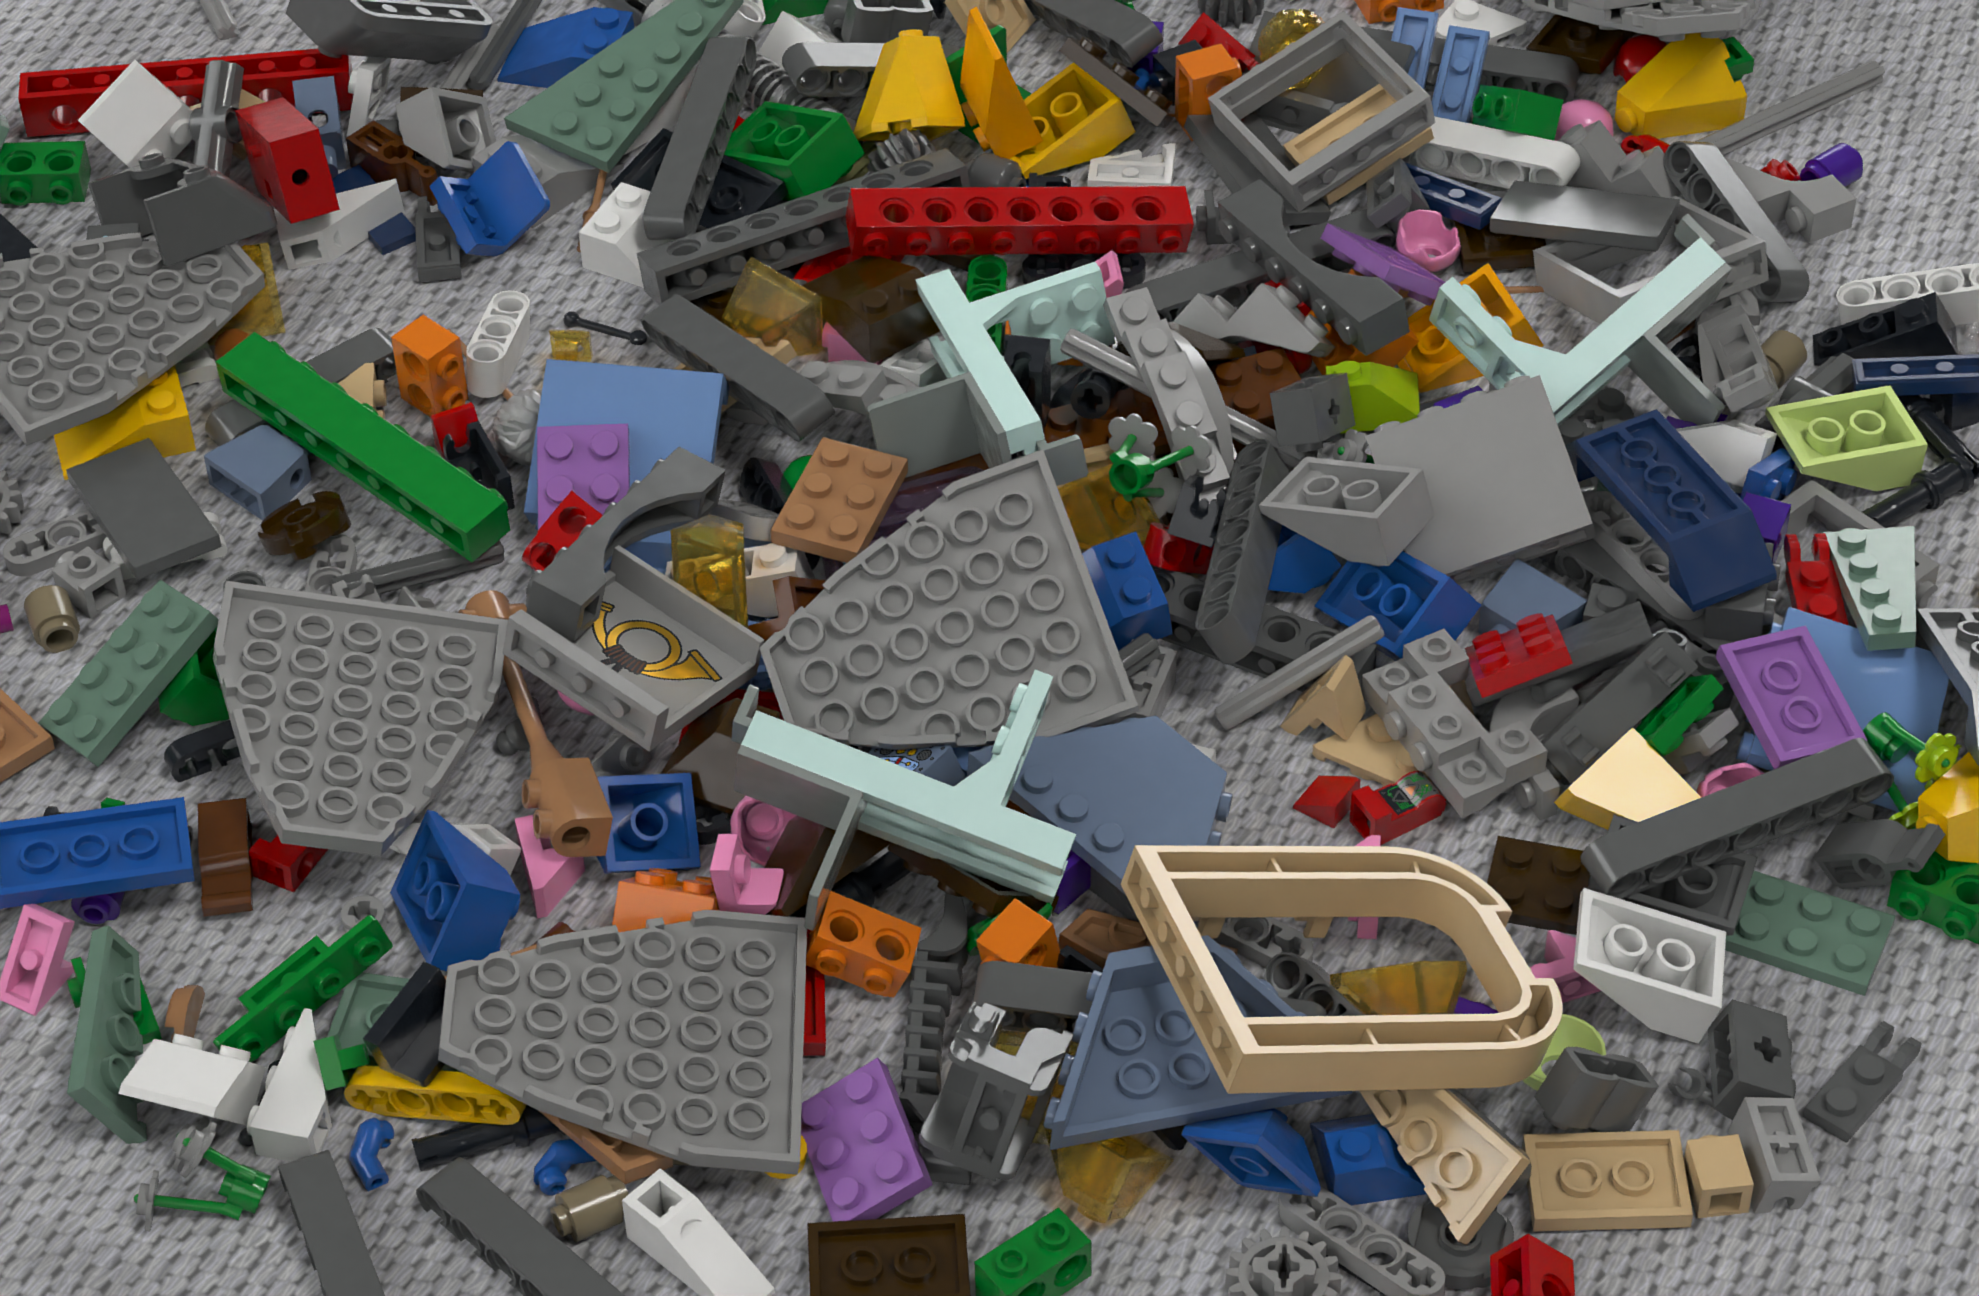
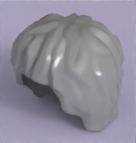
M520 390L517 395H513L497 411V416L493 420V439L496 442L497 449L501 454L511 458L520 465L531 466L542 390Z

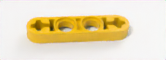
M360 1066L355 1069L344 1091L345 1099L356 1109L384 1116L513 1125L519 1121L527 1105L463 1072L439 1071L427 1087H421L385 1071L379 1066Z

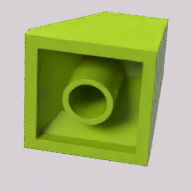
M1343 361L1337 365L1326 366V375L1347 373L1355 426L1349 429H1354L1357 432L1371 431L1387 422L1398 421L1401 424L1418 418L1420 403L1418 375L1416 372L1374 362L1358 363L1356 361Z

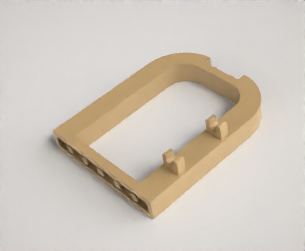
M1134 846L1121 886L1228 1094L1493 1088L1520 1082L1532 1075L1540 1066L1563 1013V1003L1559 988L1554 978H1535L1531 968L1527 965L1513 942L1511 935L1505 929L1512 914L1511 908L1490 885L1465 868L1430 853L1389 846ZM1226 917H1294L1295 921H1307L1303 931L1305 938H1324L1333 917H1403L1417 919L1435 926L1453 939L1464 953L1499 1013L1243 1017L1201 936L1209 935L1212 939L1218 938ZM1193 921H1199L1198 928L1195 926Z

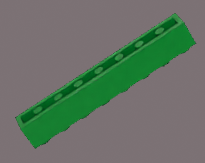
M253 332L216 361L224 393L470 562H474L511 530L507 513L508 504L497 490L493 488L487 489L475 481L466 469L462 467L456 468L444 460L433 447L429 445L423 446L410 437L402 426L398 424L392 425L380 417L371 405L367 403L361 404L349 396L341 385L336 382L330 383L318 375L310 364L304 361L300 363L288 355L279 343L275 341L269 342L256 332Z

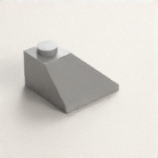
M430 87L395 105L399 121V131L404 144L443 168L474 173L472 157L496 142L486 97Z

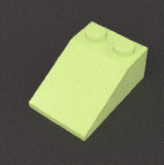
M1890 385L1766 407L1765 415L1801 474L1868 490L1882 491L1909 486L1913 476L1922 470L1928 444Z

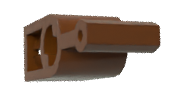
M374 120L346 137L351 168L360 165L376 183L396 179L399 192L410 190L419 197L427 196L430 206L437 204V200L429 187L437 179L436 170L431 166H424L416 161L415 150L406 146L403 138Z
M246 798L198 803V852L202 880L201 904L204 917L253 911L252 881L254 878L249 856V849L252 847V822Z

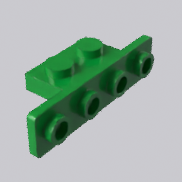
M368 915L329 947L316 935L242 994L238 999L247 1013L214 1039L213 1043L218 1051H220L221 1045L251 1052L249 1062L256 1060L263 1052L286 1035L291 1026L296 1027L304 1008L311 1009L313 1013L368 967L375 964L393 947L392 942L378 920L373 915Z

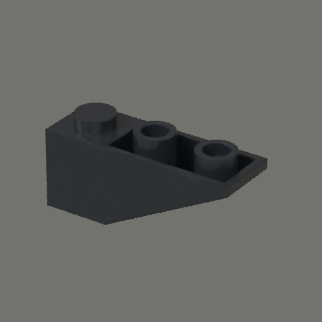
M1933 292L1813 335L1814 365L1821 366L1831 356L1837 357L1842 353L1853 359L1958 355L1956 326L1937 293Z

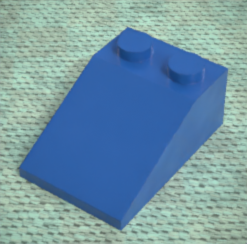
M592 7L526 27L510 51L497 81L542 88L550 87L634 29L633 12L615 10L613 8Z
M1137 532L1092 546L1082 553L1117 650H1120L1130 643L1132 639H1136L1143 633H1148L1156 640L1172 634L1167 599Z
M1402 551L1389 566H1372L1368 563L1347 561L1315 604V607L1346 629L1367 616L1372 615L1376 617L1385 635L1373 644L1377 645V650L1392 660L1397 661L1403 658V647L1405 644L1441 629H1445L1453 640L1456 641L1479 610L1481 604L1449 576Z
M427 810L390 893L425 961L440 968V970L447 971L449 965L466 960H482L490 953L500 951L501 937L509 920H512L518 912L520 893L505 868L437 812Z

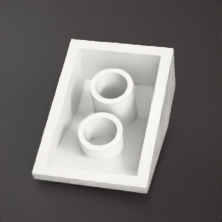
M1583 888L1580 893L1573 969L1650 1029L1699 1044L1722 1008L1726 932Z

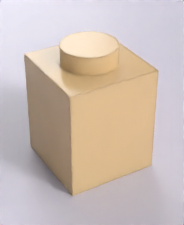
M1706 1135L1698 1139L1687 1140L1684 1163L1688 1188L1697 1219L1749 1213L1754 1183L1739 1135Z

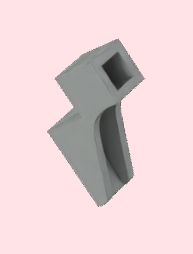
M1600 120L1586 127H1583L1582 124H1577L1569 129L1561 139L1557 140L1573 147L1581 160L1580 167L1566 186L1665 198L1679 197L1681 194L1664 168L1665 153L1659 145L1643 153L1640 149H1637L1626 155Z
M1724 157L1772 223L1785 219L1789 229L1794 233L1799 232L1809 243L1852 227L1857 198L1832 174L1810 181H1789Z
M1261 283L1237 311L1227 300L1219 295L1213 298L1198 293L1173 321L1232 345L1245 341H1256L1320 358L1326 357L1335 348L1325 337L1329 332L1328 329L1311 314L1306 317L1296 307L1300 303L1298 298L1282 285L1275 288Z

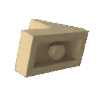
M1347 655L1343 656L1301 693L1280 727L1286 732L1297 736L1308 726L1316 729L1323 722L1341 738L1349 739L1366 711L1353 660Z

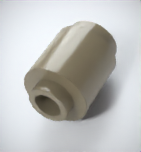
M1785 330L1773 332L1761 345L1770 363L1778 389L1807 360V350L1802 340L1797 335Z
M56 585L42 586L32 591L24 601V610L35 641L51 653L69 650L78 640L80 625L68 592Z
M599 1175L556 1194V1206L550 1208V1213L558 1233L562 1237L570 1234L574 1242L577 1243L622 1223L624 1216L622 1199L628 1195V1191L624 1183L613 1175L606 1178L604 1175Z

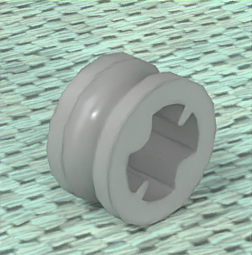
M363 895L354 897L346 902L341 910L344 932L347 933L358 924L356 918L360 920L361 914L367 913L373 915L385 931L387 918L382 901L373 896Z

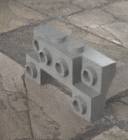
M1441 629L1405 644L1402 659L1363 674L1361 691L1364 699L1384 722L1390 737L1393 740L1400 741L1409 752L1416 769L1427 774L1458 814L1464 818L1483 810L1494 798L1511 786L1546 771L1548 750L1522 720L1490 733L1485 730L1449 687L1468 678L1469 657L1447 631Z

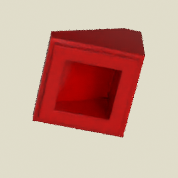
M472 402L430 416L435 446L444 460L443 440L445 436L450 434L455 442L454 447H461L468 440L466 436L467 424L479 421Z
M1319 775L1294 803L1293 809L1334 829L1349 812L1352 792L1360 789L1361 780L1353 776Z

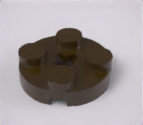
M332 491L317 492L312 494L315 502L301 505L299 498L273 511L260 524L264 533L258 532V537L265 551L270 555L291 554L294 560H302L317 552V544L330 536H336L347 531L352 524L340 495Z

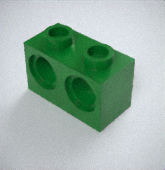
M1480 85L1479 93L1474 98L1472 105V124L1555 140L1563 99L1521 89Z
M85 141L4 143L0 151V198L2 204L22 206L28 203H56L64 205L69 202H85L91 174Z
M1934 851L1919 872H1912L1906 869L1898 870L1892 878L1887 906L1895 909L1902 917L1908 920H1922L1941 928L1946 935L1953 939H1967L1979 944V864L1948 861Z
M1058 1207L974 1261L975 1295L1061 1296L1092 1275V1241Z

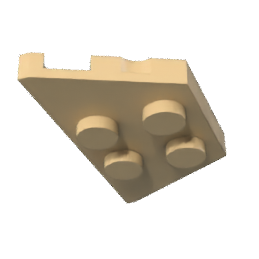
M1465 679L1450 685L1449 687L1474 715ZM1377 713L1360 721L1349 739L1345 740L1338 734H1334L1313 745L1312 755L1316 759L1323 762L1329 759L1350 768L1351 774L1365 780L1377 781L1383 787L1391 783L1395 784L1402 776L1409 772L1419 771L1412 763L1409 752L1400 741L1393 740L1390 737L1384 722Z

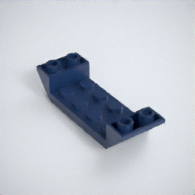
M1657 409L1565 445L1578 482L1596 476L1669 557V585L1693 612L1777 579V572L1752 510Z

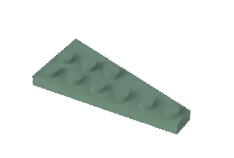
M674 0L504 118L506 128L610 173L703 55L709 38L719 35L744 1Z

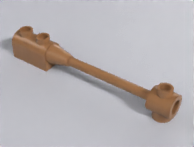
M487 590L474 595L467 602L465 609H460L458 613L508 620L511 615L521 609L527 612V607L524 603L510 604L508 598L503 593ZM504 655L502 675L530 745L531 775L529 779H525L522 783V802L525 809L538 808L534 811L533 830L536 839L550 838L554 850L565 857L606 856L613 816L589 757L564 758L552 742L548 740L519 664Z

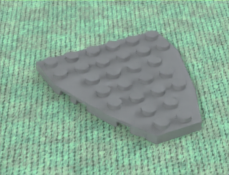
M1521 0L1528 7H1532V11L1550 12L1599 25V29L1602 30L1621 29L1659 36V40L1668 42L1684 40L1685 34L1701 33L1703 38L1726 36V30H1738L1759 11L1762 0H1669L1601 10L1567 0Z
M141 233L120 234L70 242L71 248H68V252L57 254L52 252L44 253L43 247L29 249L30 258L3 262L1 253L0 413L26 446L108 414L215 335L265 287L264 273L236 242L166 267L163 265L156 240L142 241Z
M1043 449L951 483L942 490L943 495L922 512L917 509L906 518L907 523L886 539L882 536L837 570L823 584L824 589L805 608L801 606L789 618L787 626L783 630L775 632L759 648L784 721L845 745L893 750H907L939 745H951L952 748L994 745L1001 726L1006 725L1011 712L1009 708L1019 683L1028 686L1035 669L1053 676L1044 715L1035 737H1049L1069 733L1082 727L1094 728L1140 711Z
M226 581L214 643L213 662L243 766L281 843L382 856L440 792L498 700L504 654L502 652L508 620Z
M702 910L692 912L690 921L665 925L663 918L660 917L646 920V926L643 929L618 932L617 926L612 925L558 934L537 940L536 949L512 956L508 949L490 953L482 960H466L449 965L447 969L438 1060L541 1112L692 1166L798 1175L801 1142L807 928H804L805 918Z

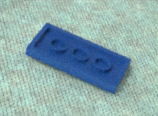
M184 797L0 822V909L23 906L24 904L53 902L195 881Z

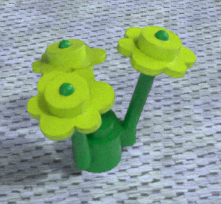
M1887 712L1874 717L1863 729L1868 744L1882 761L1889 760L1891 763H1896L1905 757L1910 750L1917 754L1915 764L1918 767L1915 771V778L1921 783L1927 782L1925 790L1959 761L1957 758L1962 745L1958 743L1954 746L1956 737L1951 733H1947L1944 736L1940 733H1935L1924 743L1909 733ZM1893 781L1887 792L1899 812L1892 815L1889 819L1900 823L1908 830L1916 829L1918 801L1908 805Z

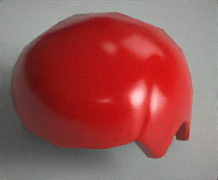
M1648 34L1629 38L1620 47L1618 55L1614 59V76H1622L1627 83L1668 44L1659 40L1658 37Z

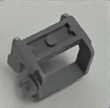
M972 1002L950 1045L948 1056L952 1064L943 1089L921 1128L919 1141L925 1148L934 1151L933 1156L994 1182L997 1178L1009 1180L1016 1175L1038 1132L1057 1085L1065 1055L1069 1052L1074 1034L1066 1030L1060 1034L1047 1028H1034L1027 1033L1017 1054L1010 1055L995 1048L1007 1011L987 1002H984L982 1007L977 1006L976 1002ZM1028 1095L1038 1096L1030 1120L1022 1118L1021 1114Z

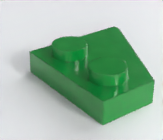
M1712 674L1687 677L1665 697V701L1659 709L1655 707L1642 719V722L1635 730L1659 755L1666 756L1681 745L1684 740L1682 733L1692 723L1702 720L1714 708L1712 701L1724 688Z

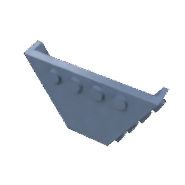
M1155 715L1140 719L1128 718L1119 723L1094 728L1082 727L1073 732L1049 737H1034L1010 799L1031 817L1076 834L1071 850L1125 894L1121 882L1135 845L1220 846L1222 832L1215 831L1217 821H1227L1233 794L1225 792L1227 772ZM994 745L969 752L967 777L990 762ZM1193 921L1195 926L1197 927L1198 921Z
M1209 935L1201 936L1243 1017L1307 1016L1302 1012L1293 1010L1278 996V993L1269 982L1258 979L1246 969L1231 949L1221 947ZM1152 945L1111 952L1108 954L1103 972L1093 971L1086 994V1000L1091 1001L1092 1005L1089 1014L1080 1012L1078 1015L1072 1042L1079 1045L1075 1056L1066 1054L1058 1079V1084L1065 1086L1061 1099L1051 1098L1044 1127L1052 1129L1050 1150L1342 1096L1352 1094V1091L1228 1094Z

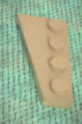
M1448 1089L1359 1091L1380 1124L1388 1129L1398 1144L1397 1150L1405 1162L1413 1167L1425 1185L1424 1191L1434 1206L1440 1208L1450 1223L1448 1227L1457 1241L1468 1245L1531 1161Z

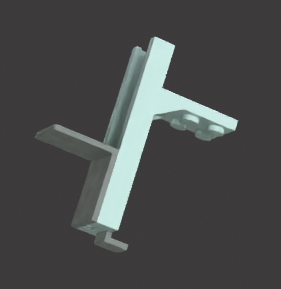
M1689 214L1680 219L1674 232V236L1687 249L1567 354L1515 340L1507 323L1498 316L1492 317L1481 306V300L1477 293L1466 284L1461 285L1453 276L1439 287L1429 321L1497 390L1504 388V384L1519 376H1530L1532 378L1540 375L1558 426L1565 422L1627 366L1683 421H1690L1697 425L1715 423L1725 407L1665 346L1716 301L1732 270L1712 249L1715 240Z
M1092 262L970 303L949 269L916 279L919 296L945 338L944 341H940L936 335L930 337L929 341L932 353L947 379L867 406L877 451L907 458L908 473L906 477L978 453H981L990 469L1043 449L1057 486L1086 477L1088 469L1080 437L1072 435L1051 443L1046 442L1041 419L1006 364L1004 356L1000 354L986 330L995 324L1008 320L1011 335L1050 339L1051 365L1072 358L1060 350L1061 344L1070 329H1075L1107 346L1115 344L1114 333L1103 307L1106 292L1102 272L1097 263Z
M1035 669L1028 686L1019 683L1009 708L1011 712L1006 725L1001 726L995 740L990 762L954 787L757 711L759 688L752 685L748 686L733 720L731 740L741 744L737 753L734 791L836 830L808 896L804 928L814 931L857 829L928 857L941 859L956 865L964 871L989 879L1018 892L1027 893L1046 903H1053L1068 863L1066 859L1071 851L1076 834L1006 807L1044 715L1053 676Z

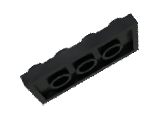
M663 128L611 183L613 190L622 182L651 192L673 132ZM724 155L696 232L777 206L789 193L784 181Z

